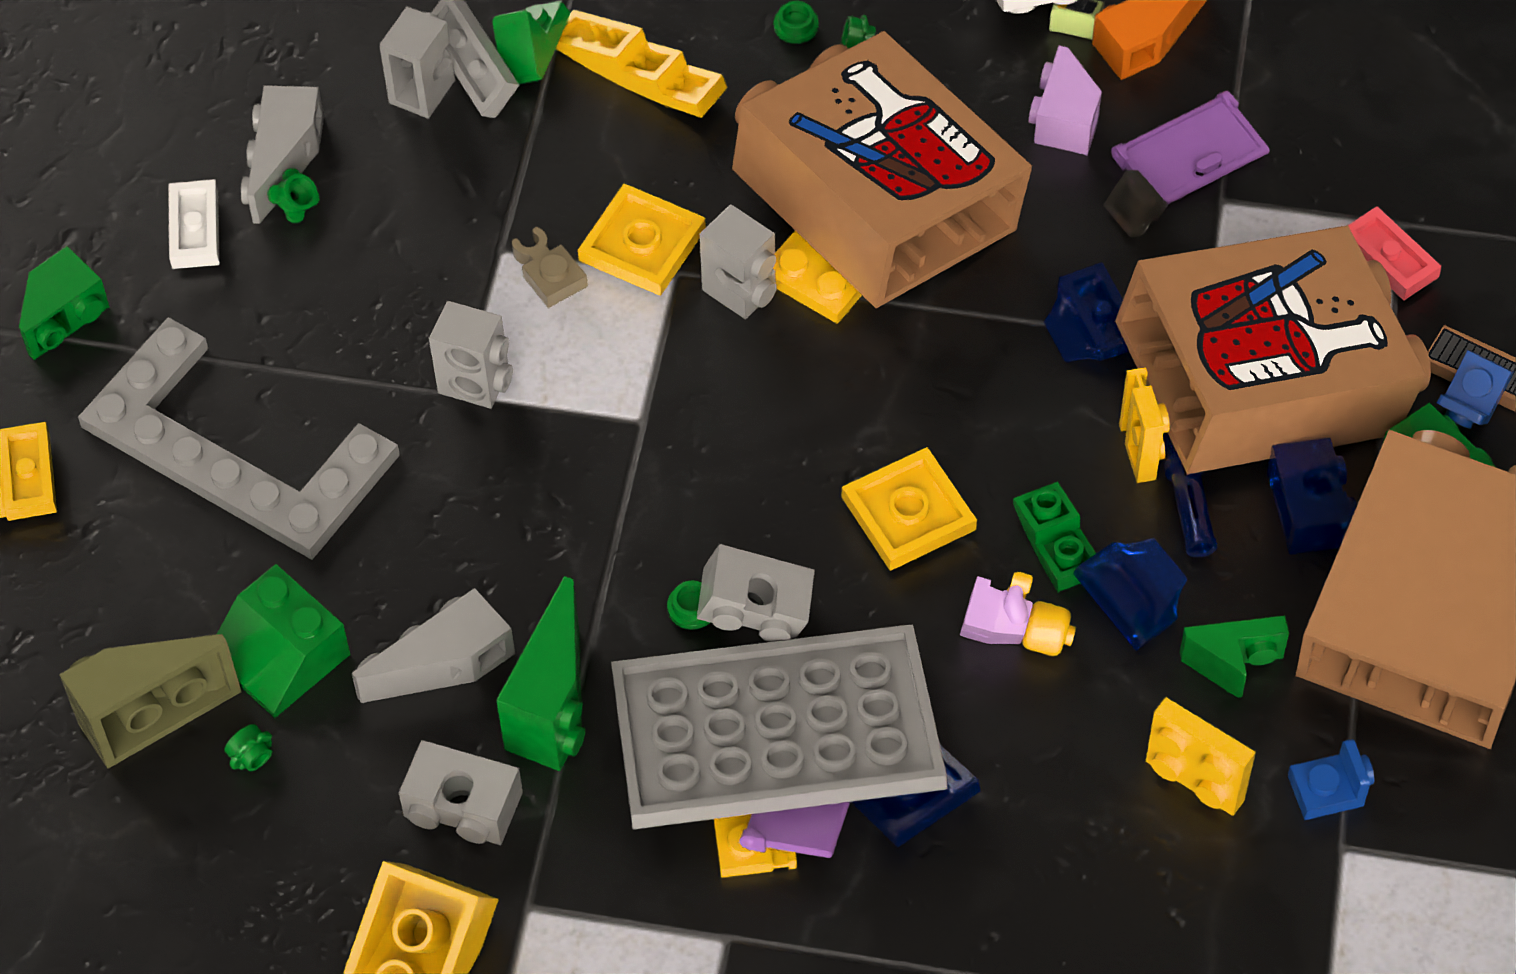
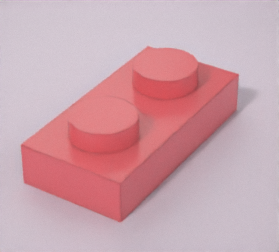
M1378 206L1348 225L1366 261L1376 260L1384 267L1391 289L1402 300H1406L1439 278L1442 266Z

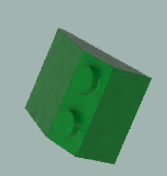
M565 576L496 700L504 750L557 771H561L569 755L576 756L585 737V728L582 727L580 630L574 580Z

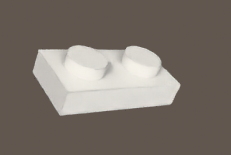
M215 179L169 183V258L172 269L219 265L218 189Z

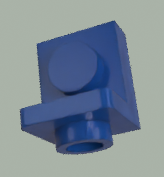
M1467 350L1447 392L1440 395L1437 404L1447 408L1446 416L1466 428L1471 429L1474 422L1479 425L1488 424L1514 371L1472 350Z
M1354 739L1343 741L1338 755L1291 765L1288 772V778L1304 820L1363 807L1369 787L1374 783L1371 762L1366 754L1360 755Z

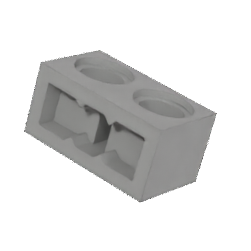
M447 300L429 337L438 394L492 409L499 392L505 393L507 391L513 374V367L508 364L507 359L509 338L504 336L502 316Z

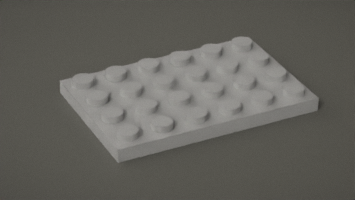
M913 624L611 662L633 829L947 789V774Z

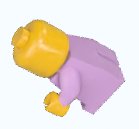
M1016 572L1012 577L1010 587L1004 591L991 587V580L977 576L959 636L987 644H1020L1022 641L1023 646L1028 650L1049 656H1057L1060 654L1064 644L1071 646L1076 627L1069 625L1071 614L1068 609L1043 601L1033 604L1026 600V594L1030 591L1033 576Z

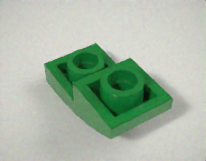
M1058 481L1013 498V505L1031 546L1057 592L1102 575V561L1080 529V515Z

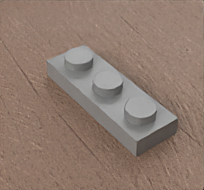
M440 0L432 14L447 21L450 43L445 49L453 62L454 73L480 114L485 117L496 118L519 87V84L465 0Z

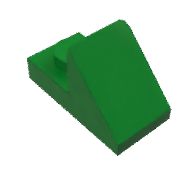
M562 1L542 5L537 4L527 7L526 10L494 16L493 29L497 51L518 84L543 79L571 14Z
M1285 616L1184 627L1180 648L1181 661L1232 695L1242 698L1247 677L1244 663L1265 665L1276 659H1283L1289 636Z

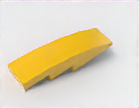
M577 10L571 12L556 46L557 50L581 65L630 91L665 106L701 118L727 89L722 74L687 65L682 51L647 42L642 28Z

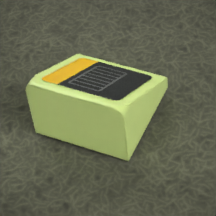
M1077 0L1066 5L1054 4L1051 10L1050 31L1093 39L1095 14L1102 11L1104 2Z

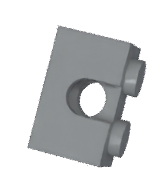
M406 6L381 41L379 46L390 104L429 119L455 81L453 62L445 49L450 43L447 21L440 19L432 13H423Z
M730 204L700 233L702 290L742 318L747 319L758 307H765L772 300L777 289L776 274L773 269L776 263V256L774 255L775 233Z
M719 544L703 568L697 619L713 623L714 626L723 630H737L742 626L759 630V636L768 642L796 639L809 621L814 570ZM748 597L754 599L758 604L753 603Z
M421 740L399 791V797L404 817L421 828L435 829L439 823L457 828V834L469 842L481 844L488 841L501 845L523 790L520 771L517 767ZM459 795L469 796L464 803L454 804L449 802L452 798Z

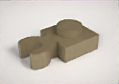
M539 227L532 229L533 241L536 244L533 247L523 246L517 238L512 240L513 255L519 263L523 264V278L547 308L588 287L587 275L562 244L549 250L547 235Z

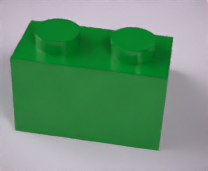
M277 564L238 594L217 633L222 634L227 641L240 687L274 718L351 655L344 624Z

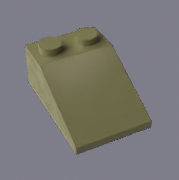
M222 634L105 648L93 656H86L77 660L68 670L59 674L78 725L107 769L241 693L229 647Z

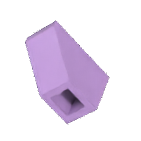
M1059 46L1054 62H1046L1040 81V89H1044L1043 96H1034L1029 123L1036 124L1034 143L1088 155L1099 119L1102 91L1069 48Z

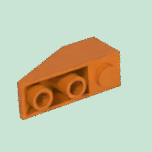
M1126 0L1117 5H1110L1095 14L1092 44L1119 79L1123 80L1158 64L1207 0Z

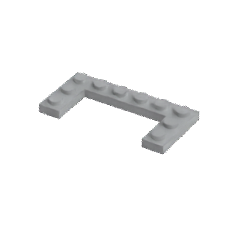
M168 317L78 416L81 428L313 560L400 456L398 444L358 423L299 492L155 410L208 350L205 337Z

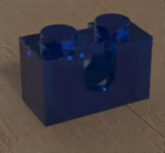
M1331 437L1272 445L1267 474L1289 554L1340 548L1357 508V503L1354 497H1347L1346 491L1342 489L1341 485H1345L1347 482L1346 465L1342 456L1335 455Z

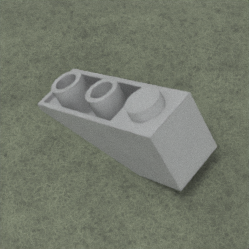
M264 86L261 104H254L252 121L256 138L255 140H249L247 145V164L251 171L250 177H243L241 183L242 203L249 205L253 223H261L276 205L268 199L267 192L269 187L278 185L283 179V172L287 169L294 168L301 174L319 152L324 120L319 87Z
M474 588L462 597H455L449 600L438 614L422 625H414L408 628L396 643L381 653H374L366 657L358 668L352 672L357 698L361 703L475 682L515 654L512 629Z

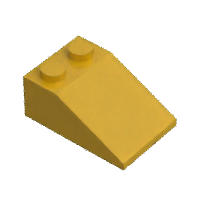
M383 861L343 974H469L481 951L499 899L407 864Z

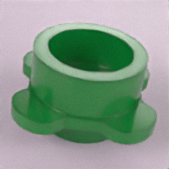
M290 168L283 172V179L278 185L269 187L267 195L271 203L278 204L286 213V218L289 222L299 223L304 219V212L318 204L319 194L312 179L304 174H300L298 170ZM291 192L295 194L296 200L291 198Z

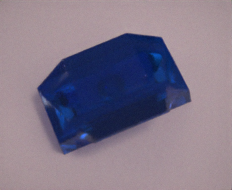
M1103 262L1059 277L1057 300L1051 312L1044 320V324L1065 362L1087 358L1100 361L1129 352L1115 322L1123 298Z
M1155 538L1129 544L1112 542L1077 566L1073 573L1136 651L1172 626L1178 619L1177 603L1187 577Z

